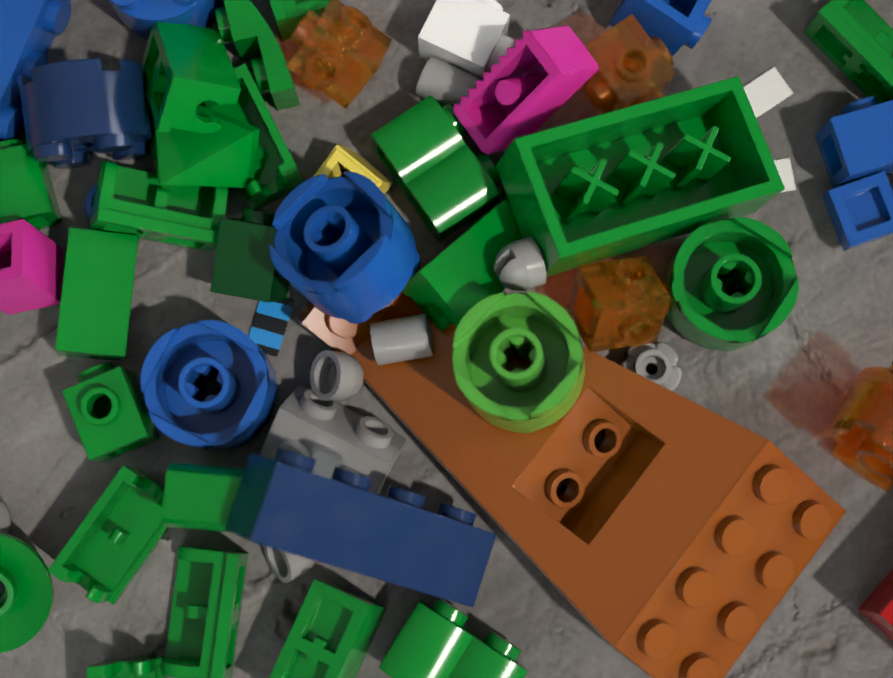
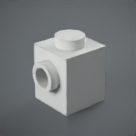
M436 0L418 36L419 57L428 61L431 56H434L483 79L484 72L491 70V64L499 63V56L507 55V47H513L514 39L508 37L510 14L503 12V7L496 0Z

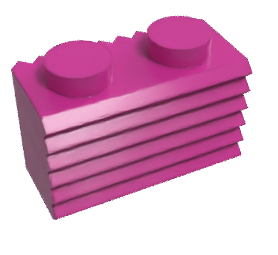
M559 25L524 30L523 38L515 39L514 47H507V55L499 56V63L491 64V71L484 72L483 79L476 80V87L468 88V95L461 96V103L454 104L453 113L482 152L487 155L491 152L496 153L498 150L502 152L504 149H508L514 139L535 133L599 70L598 63L570 26Z

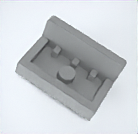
M298 386L279 407L259 456L274 460L277 449L282 448L315 459L316 463L312 471L314 474L331 479L334 468L338 467L371 478L372 481L368 492L379 495L393 463L404 447L406 438L394 432L391 426L381 419L362 416L340 405L338 401L321 400L316 397L312 389Z

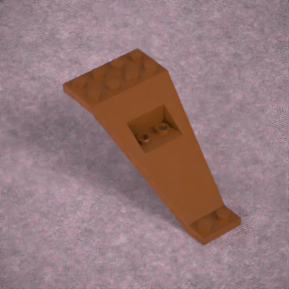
M420 264L417 272L421 270L424 266ZM403 291L386 307L373 313L367 321L358 324L349 323L345 319L331 317L319 311L310 302L296 321L333 351H341L353 355L360 362L364 371L363 381L595 631L653 678H724L846 513L835 500L768 439L583 346L586 368L582 391L573 407L555 423L534 432L523 434L492 425L484 420L469 404L456 382L453 370V340L457 329L453 323L442 331L429 320L434 356L378 366L372 348L370 324L423 314V311L410 296L407 297ZM515 354L507 359L511 372L516 368L525 371L532 365L529 354L523 359ZM605 429V439L599 446L595 447L594 439L596 434L600 430ZM567 478L568 487L563 494L557 496L556 489L558 484Z

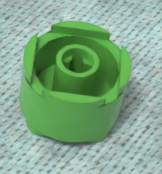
M527 291L525 293L505 295L503 292L488 296L475 304L465 314L455 331L452 363L456 382L472 408L492 425L517 433H531L561 419L577 401L582 391L586 371L581 339L571 316L551 298L540 293ZM513 354L521 359L529 354L532 365L525 371L516 368L511 372L507 359Z

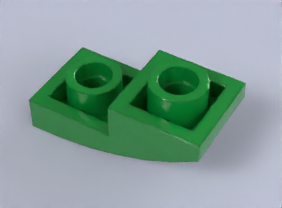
M223 0L225 6L215 9L222 41L224 44L234 42L242 61L251 59L260 94L270 92L278 111L300 106L297 91L282 50L258 9L250 0Z

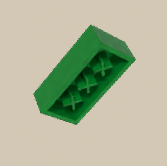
M739 76L516 138L496 165L523 238L532 237L542 253L546 267V277L693 232L700 226L710 222L731 219L732 217H742L754 213L785 189Z

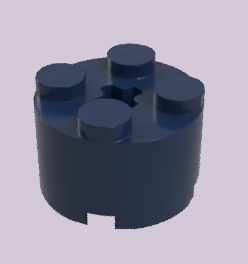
M78 59L31 69L32 80L21 74L18 77L27 147L28 152L34 154V160L37 162L53 161L54 168L68 169L90 165L89 154L112 152L113 160H131L148 156L147 143L151 142L153 137L142 65L135 61L119 59L121 71H105L102 68L101 59Z

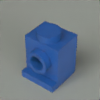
M622 0L609 24L617 30L622 25L627 26L673 57L683 44L692 49L701 39L712 21V18L704 14L711 0Z

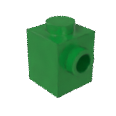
M104 363L79 373L76 376L79 383L62 390L89 460L106 463L160 440L156 426L148 414L144 396L134 372L121 366L113 368L112 363Z

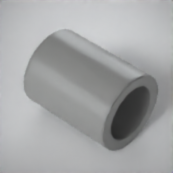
M431 56L420 75L415 94L424 99L432 95L440 106L449 103L454 108V104L461 103V96L468 95V88L476 87V80H481V78Z
M426 313L370 324L372 348L378 366L434 356L432 333Z

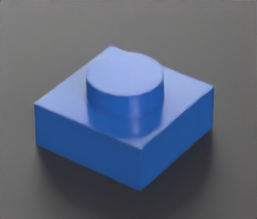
M885 171L828 190L822 195L843 251L893 234V190Z

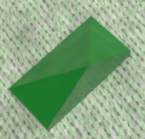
M198 105L196 109L198 115H211L220 119L222 125L220 131L203 134L171 128L170 133L157 131L151 111L150 123L153 139L149 142L148 148L159 185L246 188L254 180L260 135L259 128Z

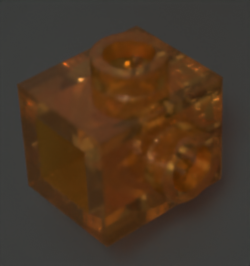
M330 0L319 15L309 9L291 34L289 40L298 46L286 67L296 73L308 87L321 91L347 109L379 69L392 39L374 27L369 18L360 10L346 6L339 0Z
M633 14L585 45V48L598 63L599 70L583 84V87L591 103L601 113L607 110L612 112L667 96L664 92L675 74L672 68V56L666 45L658 37L652 36L650 38Z
M640 256L578 265L566 310L573 319L589 353L628 346L638 347L647 343L657 342L665 315L669 313L671 307V297L667 284L664 280L659 279L647 257Z

